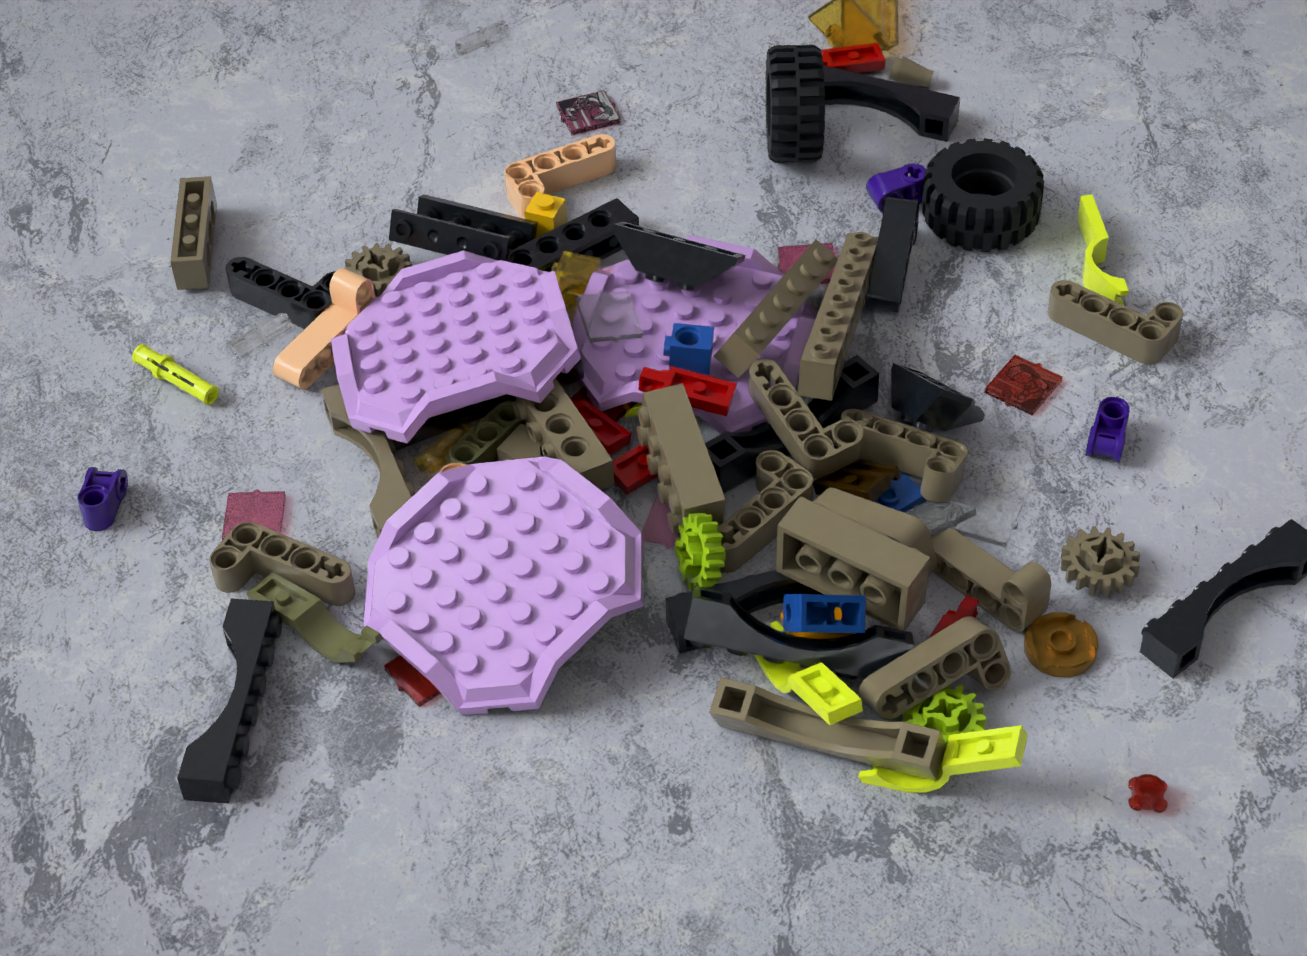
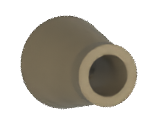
M905 56L903 58L895 57L888 80L910 86L929 88L934 71L921 66Z

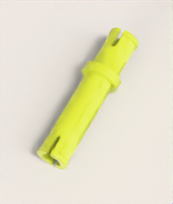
M140 344L135 348L132 354L133 362L150 370L152 375L158 380L170 382L201 400L206 405H211L216 401L219 395V388L175 363L173 357L168 354L161 355L145 344ZM157 363H159V364L165 366L166 368L169 369V371H167V370L161 368L160 366L157 365ZM182 377L192 382L194 386L182 380Z

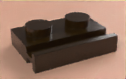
M856 460L848 466L816 479L813 482L816 495L822 494L831 487L875 502L891 487L890 481H898L900 475L897 466Z

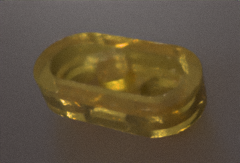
M463 422L454 427L416 456L413 461L422 472L428 469L430 473H433L446 464L447 461L444 457L449 454L452 445L470 430L467 424Z

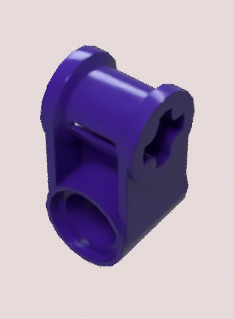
M912 163L894 170L877 173L866 183V191L882 213L887 197L919 201L920 204L922 203L926 168L920 164Z
M1107 397L1100 402L1094 426L1090 430L1085 456L1091 457L1093 454L1114 458V462L1120 463L1130 406L1124 399Z
M89 467L86 471L85 480L77 500L84 525L89 530L102 531L114 523L120 504L127 493L128 476L126 470L118 469L116 472L98 471L96 467Z

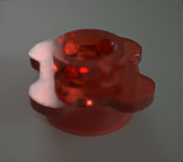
M1143 774L1129 780L1128 788L1131 790L1132 797L1129 798L1128 805L1131 809L1135 811L1153 809L1157 813L1164 812L1167 809L1168 802L1164 799V794L1167 790L1165 781L1152 774Z

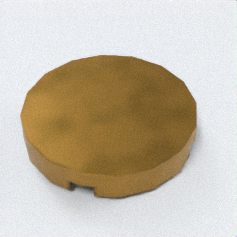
M1051 612L1041 615L1033 621V624L1025 632L1024 653L1030 664L1042 673L1054 677H1073L1083 674L1093 666L1098 654V635L1093 627L1085 620L1082 623L1080 620L1075 619L1076 615L1067 612Z

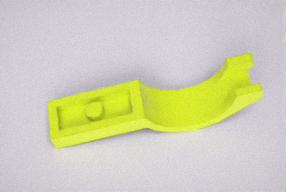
M1093 194L1080 196L1077 221L1087 245L1082 272L1083 285L1091 291L1124 305L1122 298L1117 297V294L1119 296L1128 295L1129 290L1125 279L1104 273L1096 266V264L1105 261L1109 237Z
M777 621L770 623L773 629L787 633ZM753 654L766 677L776 689L782 693L794 691L829 725L863 711L861 698L822 662L803 669L797 663L785 661L782 664H775L763 659V656Z
M1022 725L949 735L936 781L873 765L871 770L860 771L858 778L865 784L908 793L930 792L940 789L949 781L950 775L1022 766L1028 734Z

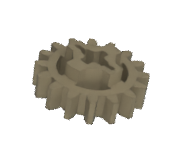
M375 243L374 248L370 249L362 246V253L353 251L352 259L345 260V269L368 278L373 282L375 296L380 297L401 269L412 266L409 254H403L401 247L392 250L389 243L384 248H380L378 243Z
M1092 526L1091 533L1089 534L1080 529L1078 530L1077 538L1073 536L1068 537L1067 545L1062 547L1060 569L1066 572L1065 580L1067 582L1077 581L1076 590L1079 591L1087 587L1091 596L1096 593V590H1101L1104 597H1108L1109 590L1111 589L1121 594L1123 593L1124 585L1132 587L1134 577H1138L1140 552L1134 551L1135 543L1133 541L1123 542L1124 533L1121 532L1113 536L1111 535V528L1108 527L1104 533H1099L1096 526Z

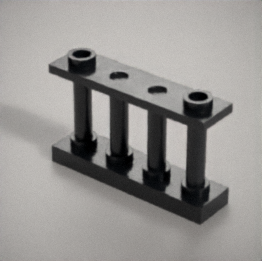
M423 194L418 199L417 214L395 208L392 209L389 240L445 255L464 250L497 261L508 262L509 250H513L536 238L538 222Z

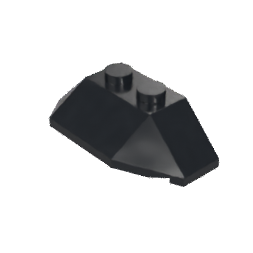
M624 221L613 224L612 231L635 271L645 273L644 278L651 281L664 282V279L675 281V286L680 289L694 291L695 287L698 288L744 262L745 255Z
M893 363L891 368V407L902 413L900 419L912 423V426L931 433L934 427L947 431L983 421L985 414L979 406L975 405L974 399L923 372Z

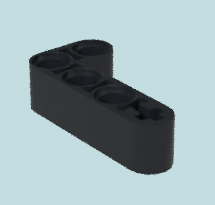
M893 197L886 198L869 282L867 308L893 312L900 311L912 245H915L917 238L919 201Z
M247 257L233 258L226 264L225 270L233 297L300 328L306 329L332 304L330 281L336 271L327 273L314 286H311Z

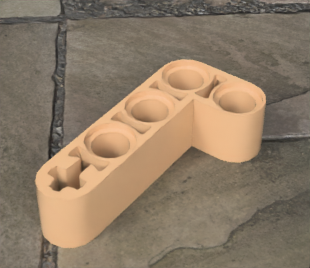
M599 134L509 164L504 171L506 195L519 216L525 219L524 211L536 192L552 194L612 173L616 169L614 138L606 134Z
M345 268L338 269L330 281L332 304L277 356L273 365L274 376L301 389L310 387L334 363L331 338L341 336L346 331L347 325L375 299L373 282Z

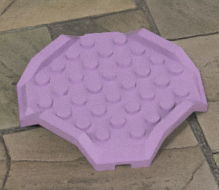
M697 236L686 237L685 239L745 255L744 262L698 288L695 287L694 291L677 288L675 286L676 282L664 279V282L648 280L644 278L645 273L635 271L629 259L592 273L574 316L572 330L583 362L585 377L576 382L583 384L587 390V397L597 409L604 411L631 401L642 404L644 392L638 390L642 369L647 367L659 371L669 370V357L663 356L665 336H672L673 324L681 323L714 327L713 351L708 376L737 383L736 393L727 416L692 407L694 415L702 418L720 434L724 432L738 433L751 431L753 426L765 421L769 424L749 394L750 367L738 378L714 357L715 353L784 275L754 248ZM807 301L803 303L756 359L766 358L775 361L796 390L799 381L800 359L818 314Z
M464 250L401 269L380 297L375 298L349 323L346 331L341 336L331 338L337 380L352 428L372 433L375 429L385 431L389 439L408 443L430 417L505 394L541 403L554 389L553 380L560 372L567 374L581 359L555 271L545 272L534 267L502 260L497 261Z
M534 457L470 464L439 472L386 520L368 561L363 626H369L379 632L382 639L424 675L462 716L489 713V709L509 707L511 711L539 709L558 669L608 620L617 615L644 607V582L642 579L644 538L641 531L608 495L560 459Z

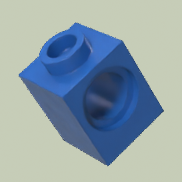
M674 323L672 336H665L663 356L669 357V370L673 366L709 375L714 327Z

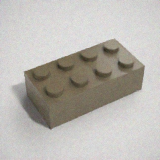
M683 383L644 392L642 407L638 408L641 426L637 427V436L641 447L646 446L648 449L647 464L650 474L657 475L659 481L657 484L659 500L661 504L667 503L669 509L667 520L671 533L677 532L680 538L681 535L678 527L683 525V517H688L689 514L694 513L711 514L712 522H717L718 526L723 523L726 499Z
M801 496L777 525V572L824 595H866L865 615L898 630L905 631L925 604L930 557L918 549L901 544L884 533L869 529L852 518L844 517L825 508L820 503L812 502Z

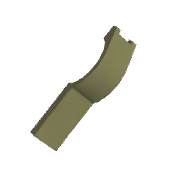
M274 572L247 592L249 600L274 601L276 614L282 618V622L297 630L301 637L316 652L335 663L356 662L372 645L378 644L382 640L381 634L369 626H365L361 630V635L349 631L335 620L320 598Z

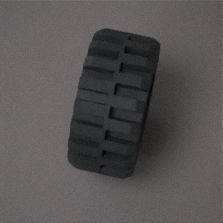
M774 45L767 50L765 104L768 157L775 163L816 162L822 158L824 150L825 88L822 51L815 45Z
M984 138L983 141L967 139L965 143H953L949 146V149L943 148L930 160L925 170L922 197V214L925 217V222L941 240L945 238L948 244L954 247L957 245L963 246L964 250L973 251V249H981V252H990L991 249L995 248L998 251L1007 249L1010 244L1015 246L1022 242L1024 237L1030 236L1039 223L1044 191L1042 170L1030 155L1026 156L1023 149L1017 146L1013 148L1008 142L1001 141L997 143L993 142V139ZM975 193H982V194H989V195H993V196H978V195H974V194H975Z

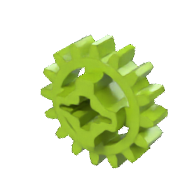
M689 514L688 517H683V525L678 527L681 536L676 538L675 553L680 563L678 570L683 574V583L688 582L689 590H693L694 586L703 588L714 586L717 584V580L722 579L720 567H725L726 552L725 548L721 545L722 533L717 531L718 523L712 522L711 514Z
M960 684L955 690L950 689V685L906 711L903 713L902 722L939 730L947 744L949 735L985 730L986 716L983 715V703L975 704L976 694L973 692L964 695V686Z

